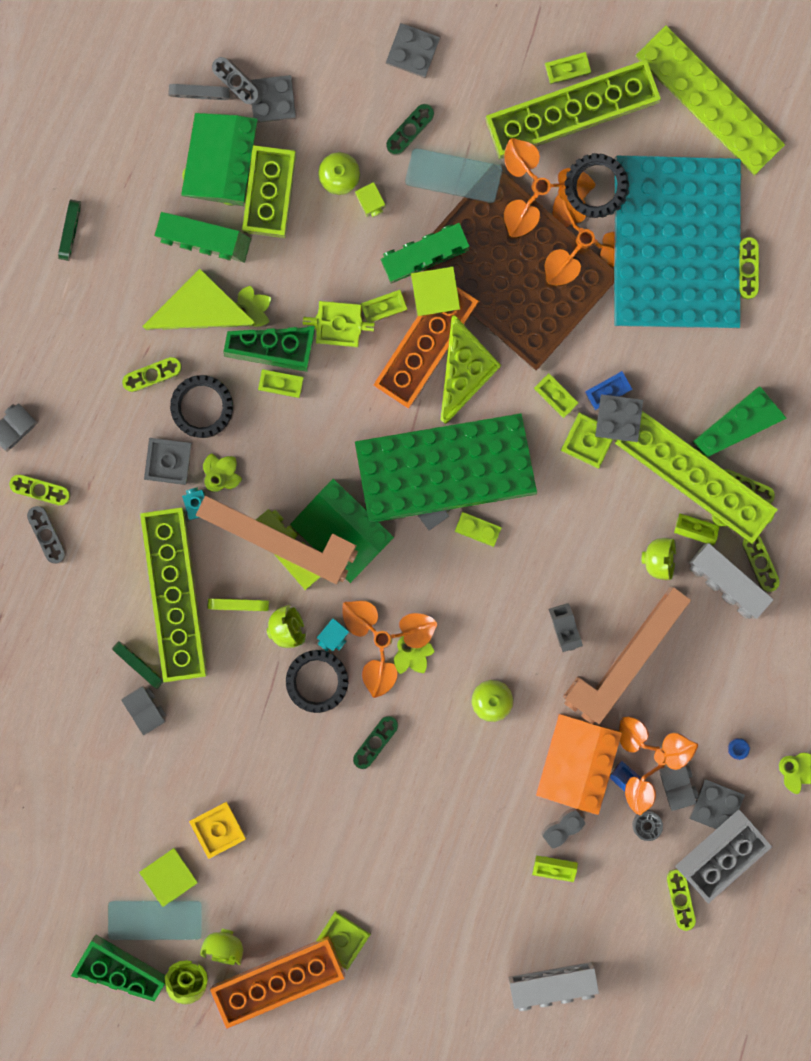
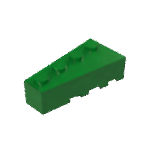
M165 212L160 213L154 235L161 239L160 243L172 246L174 243L180 245L179 248L192 251V249H196L204 255L211 256L214 254L218 255V258L227 261L232 259L243 263L246 261L251 243V238L240 231Z
M460 223L442 228V231L438 233L427 234L416 243L414 241L403 245V249L396 252L395 249L387 251L380 260L390 284H393L411 276L412 273L421 272L468 252L469 244Z
M315 326L227 331L223 350L224 357L308 372Z
M758 386L695 438L692 443L702 455L709 457L787 418L764 390Z
M97 934L89 943L71 975L74 978H82L94 984L99 983L108 986L110 989L125 991L130 995L155 1002L163 989L166 976Z

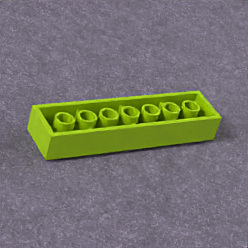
M646 59L486 115L485 121L500 160L504 158L506 145L511 138L529 142L537 147L659 104L661 98Z
M181 507L140 513L163 682L206 677L208 674L185 509Z

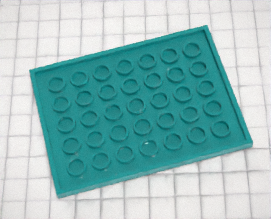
M615 156V160L622 165L628 175L629 194L626 196V201L621 205V208L615 211L614 326L740 328L741 160L732 158ZM615 176V193H616V191H617V179H616V176Z

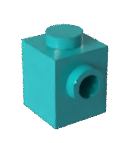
M198 487L186 490V495L182 496L189 520L200 518L196 514L205 497L204 490H198Z
M333 618L318 635L317 639L320 641L317 644L325 651L329 649L334 651L335 648L340 650L347 642L344 638L350 631Z

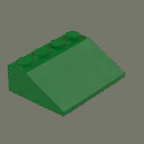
M195 113L181 196L244 207L258 119L238 115Z
M334 479L290 523L314 549L322 553L332 534L356 545L355 550L358 553L353 563L348 562L345 568L348 570L345 579L349 583L394 539L379 522L369 523L367 511Z

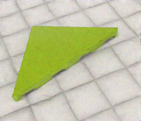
M199 269L142 327L145 330H169L179 328L255 326L256 323Z
M453 316L451 320L440 419L444 424H447L502 366L456 316Z

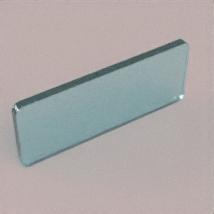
M416 148L413 149L405 183L412 187L493 203L496 199L502 167L496 164Z
M111 901L108 904V937L111 940H198L202 936V904L199 901H171L164 907L161 906L159 901Z

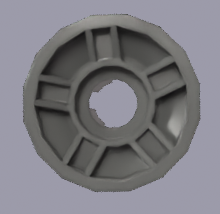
M647 810L642 815L637 814L634 817L632 828L641 840L653 841L661 835L663 823L655 812ZM645 822H650L652 827L646 830L644 828Z

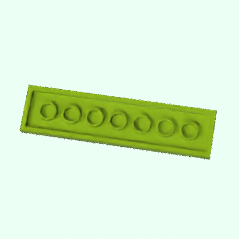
M666 25L636 54L635 57L639 61L647 59L651 73L737 159H740L741 163L754 176L785 146Z
M644 411L641 414L638 442L622 440L615 442L618 447L751 544L754 543L778 510Z

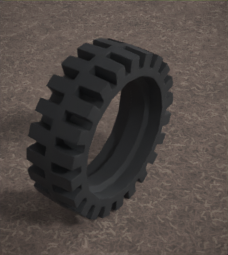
M592 153V155L587 154L583 156L582 159L579 158L574 165H571L570 171L566 174L567 179L564 185L568 201L579 213L588 217L604 218L607 215L614 214L625 203L626 196L629 194V181L625 169L617 160L605 154ZM594 165H601L611 169L617 179V191L613 199L607 204L598 207L585 204L577 192V180L581 173Z
M207 375L192 376L181 382L174 390L170 401L171 416L178 428L187 435L196 438L212 437L223 431L232 418V396L227 387L218 379ZM196 386L213 388L222 400L223 409L219 419L208 427L191 425L185 420L181 411L184 395Z
M311 650L299 655L291 663L286 674V689L289 697L299 708L311 713H322L335 708L343 700L348 689V673L344 664L338 657L323 650ZM319 660L326 662L333 667L337 674V689L331 698L323 702L309 701L297 689V674L302 666L310 661Z

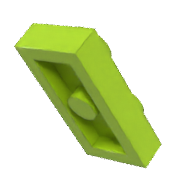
M586 52L544 64L550 85L591 74Z
M401 290L361 303L366 321L370 323L407 310Z
M262 369L258 390L300 398L304 377Z
M549 373L534 387V390L562 418L578 404Z
M462 512L455 532L494 547L502 527Z
M679 513L674 533L714 546L720 526Z
M536 855L532 875L574 882L578 863Z

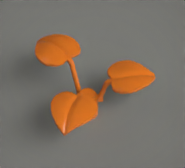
M514 138L508 141L505 148V166L516 177H521L527 172L534 180L532 183L534 195L527 204L523 200H514L506 206L504 211V221L511 237H519L533 230L539 222V210L536 207L530 206L538 195H545L551 188L559 187V197L566 203H570L565 194L566 187L564 185L567 179L566 174L570 171V168L563 169L558 173L559 183L551 184L546 178H538L530 169H534L538 165L540 159L539 151L533 144ZM582 172L577 180V192L581 200L596 186L592 178L585 172Z
M557 195L553 204L552 214L566 228L572 224L573 228L579 231L576 237L578 246L571 255L562 249L554 250L548 255L545 261L547 283L550 285H564L573 281L579 275L581 269L580 262L573 259V257L580 248L587 249L592 244L602 248L600 258L610 267H614L615 232L606 233L603 236L602 244H600L595 239V235L591 230H583V228L576 225V223H581L586 216L579 213L570 203H566Z
M367 601L344 602L342 607L344 623L353 635L363 637L368 633L369 629L375 635L374 643L380 648L381 662L378 660L368 662L363 668L362 679L372 697H380L394 686L398 676L395 665L385 663L384 648H388L392 644V639L404 636L405 644L409 647L422 648L431 640L437 627V622L427 615L411 613L404 616L399 622L402 632L391 635L386 631L377 632L373 627L378 621V611L373 604Z
M627 716L623 717L620 721L619 731L622 732L620 738L621 746L626 751L632 753L639 751L641 747L654 750V759L658 763L657 767L646 773L641 779L632 777L626 784L625 796L629 806L636 814L642 815L653 806L656 799L654 786L645 780L659 769L664 768L665 765L674 770L686 766L693 758L698 744L679 733H671L664 739L662 748L646 745L644 742L649 738L647 727L640 720Z

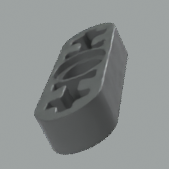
M223 57L214 60L212 64L214 74L244 103L256 105L261 101L262 92L260 88L231 60ZM221 63H222V64H225L224 67H225L228 71H230L229 74H228L227 72L220 71V70H221V67H220V64H221ZM239 75L242 82L240 86L234 87L233 78ZM246 88L247 90L252 91L254 99H250V95L243 90Z
M169 84L168 96L190 99L229 100L230 88Z
M39 506L32 507L27 513V519L46 559L50 563H61L65 559L66 552L46 510ZM35 510L42 512L43 515L40 517L42 523L46 521L48 525L41 526L38 530L36 526L40 525L38 520L32 519V516L35 515ZM42 530H51L52 538L49 541L42 540ZM55 540L57 544L53 545L55 550L61 551V554L58 555V560L50 557V554L53 553L51 547L47 549L45 545L51 544Z

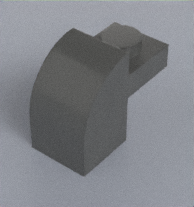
M569 603L550 608V617L562 652L582 647V640Z

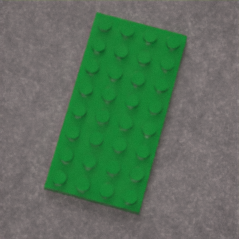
M522 413L355 441L369 523L537 495Z

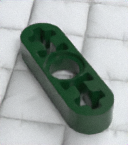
M419 105L388 138L386 148L391 155L398 156L402 154L433 120L434 111L430 105ZM420 110H429V118L424 117L420 121L422 126L419 127L418 123L412 120V118L415 117L417 120L421 115ZM412 124L416 127V133L411 136L406 135L404 127ZM399 132L403 138L409 140L407 143H405L404 139L399 144L400 150L391 149V142H397L400 139V136L397 135Z
M73 199L69 201L58 252V259L70 261L81 212V201Z
M118 641L112 647V650L154 688L158 689L164 683L163 679L122 642Z
M383 717L354 754L353 762L357 768H368L398 729V722L394 717ZM390 720H392V726L394 727V729H388L386 731L385 735H387L388 738L385 739L380 733H377L376 730L379 729L380 731H382L385 727L383 722H389ZM374 736L382 740V745L377 749L372 748L369 744L370 739ZM366 745L370 751L375 752V755L372 756L370 753L367 756V761L369 762L360 765L357 756L365 754L367 750H364L363 747Z

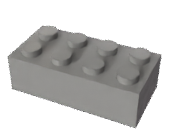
M709 543L703 544L688 562L691 565L689 569L696 576L705 577L707 579L705 583L714 591L720 590L723 593L721 597L730 605L736 604L739 607L737 611L746 619H757L773 601L767 593Z
M738 810L675 867L709 904L771 849L772 846L745 815Z
M592 962L508 977L514 1009L519 1008V1011L532 1009L531 1006L534 1005L549 1007L553 1005L552 1002L561 1001L562 1004L571 1003L574 1001L573 998L582 997V1000L595 998V994H599Z

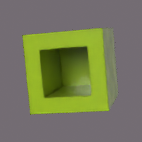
M374 182L355 191V195L367 217L371 215L373 218L383 213L382 209L385 208V203Z

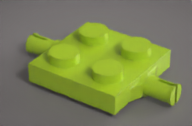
M319 301L316 318L303 316V320H306L303 321V325L315 326L317 332L316 343L359 347V338L362 330L375 331V323L363 322L362 304Z

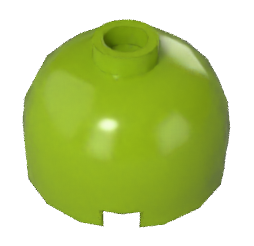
M342 152L331 153L323 159L319 166V181L323 188L331 194H348L359 183V165L349 154Z
M655 539L648 545L647 550L642 552V564H646L647 572L654 578L660 580L673 579L675 563H673L674 554L676 555L675 539Z
M291 605L277 609L270 616L266 629L269 639L282 648H295L305 643L306 633L302 634L300 628L304 627L303 620L295 607L290 608Z
M487 680L475 688L471 704L479 718L487 722H497L510 714L514 698L506 684L498 680Z
M221 929V932H213L205 938L200 956L206 958L208 954L212 956V961L228 965H235L236 962L240 965L243 956L242 942L239 938L233 936V931Z
M179 961L171 965L165 976L166 992L172 1000L179 1004H192L200 1000L206 991L207 973L201 965L192 964V961Z

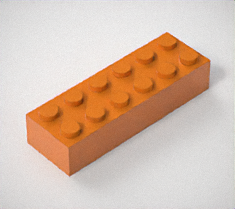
M458 286L460 309L417 316L373 384V386L408 409L411 408L448 351L452 317L456 316L465 325L480 302Z
M327 936L212 985L210 991L225 1027L228 1029L345 979L346 974L331 939Z

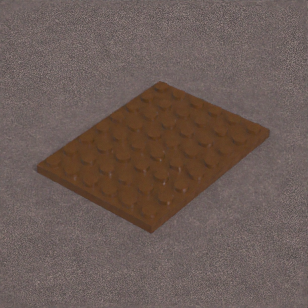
M493 164L433 231L435 234L442 231V228L460 223L469 244V251L423 270V272L454 267L457 286L480 301L472 315L530 367L537 371L614 284V269L590 248H580L573 257V259H576L581 264L579 275L573 281L564 285L548 284L545 273L546 258L551 252L559 249L565 250L571 255L578 246L576 236L534 200L530 206L536 207L540 212L538 224L525 235L511 237L504 221L505 208L514 200H523L527 204L531 196Z

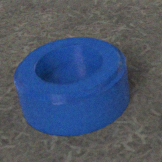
M735 738L730 741L728 753L731 757L741 760L749 754L750 747L744 739Z

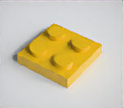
M227 801L189 821L208 859L246 840Z

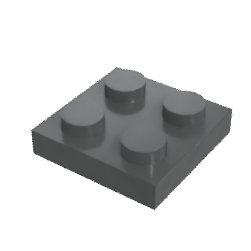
M400 23L386 64L426 78L440 37Z
M291 75L251 80L262 92L261 101L256 105H252L253 118L258 119V123L296 119ZM250 91L251 99H254L253 92Z
M601 394L595 437L638 442L643 400Z
M149 438L144 480L187 485L192 443Z
M704 779L698 795L699 798L696 800L689 819L717 829L740 809L745 795Z

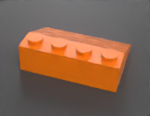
M559 714L536 796L599 815L622 732L596 724L592 725L589 722Z

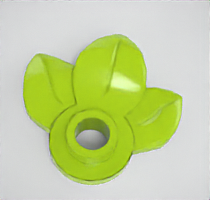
M252 286L243 288L239 292L238 302L235 304L240 309H246V314L256 323L253 327H260L269 323V319L264 312L268 309L271 298L266 295H254Z
M211 453L206 457L203 470L206 474L204 483L208 490L218 492L223 488L233 489L240 484L242 478L234 473L237 466L234 456H226L218 460ZM217 478L219 483L214 484L211 479Z
M402 636L397 644L399 651L394 657L397 671L402 674L410 667L416 672L425 673L427 668L426 656L434 653L433 647L428 643L422 648L407 650L404 648L405 642L404 636Z
M800 753L795 757L785 756L779 762V770L784 775V785L794 794L800 793L801 784H811V754ZM788 762L793 764L790 770H787L785 767Z

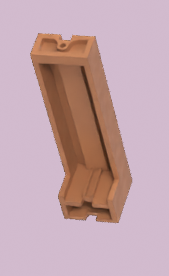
M208 496L204 497L196 516L336 585L339 581L344 582L348 574V570L345 568L348 562L353 563L358 553L355 550L356 545L334 534L331 535L322 553Z
M669 587L594 689L577 676L563 695V698L566 700L564 704L575 712L577 709L582 711L583 714L581 716L592 725L594 722L600 724L691 600L674 587Z

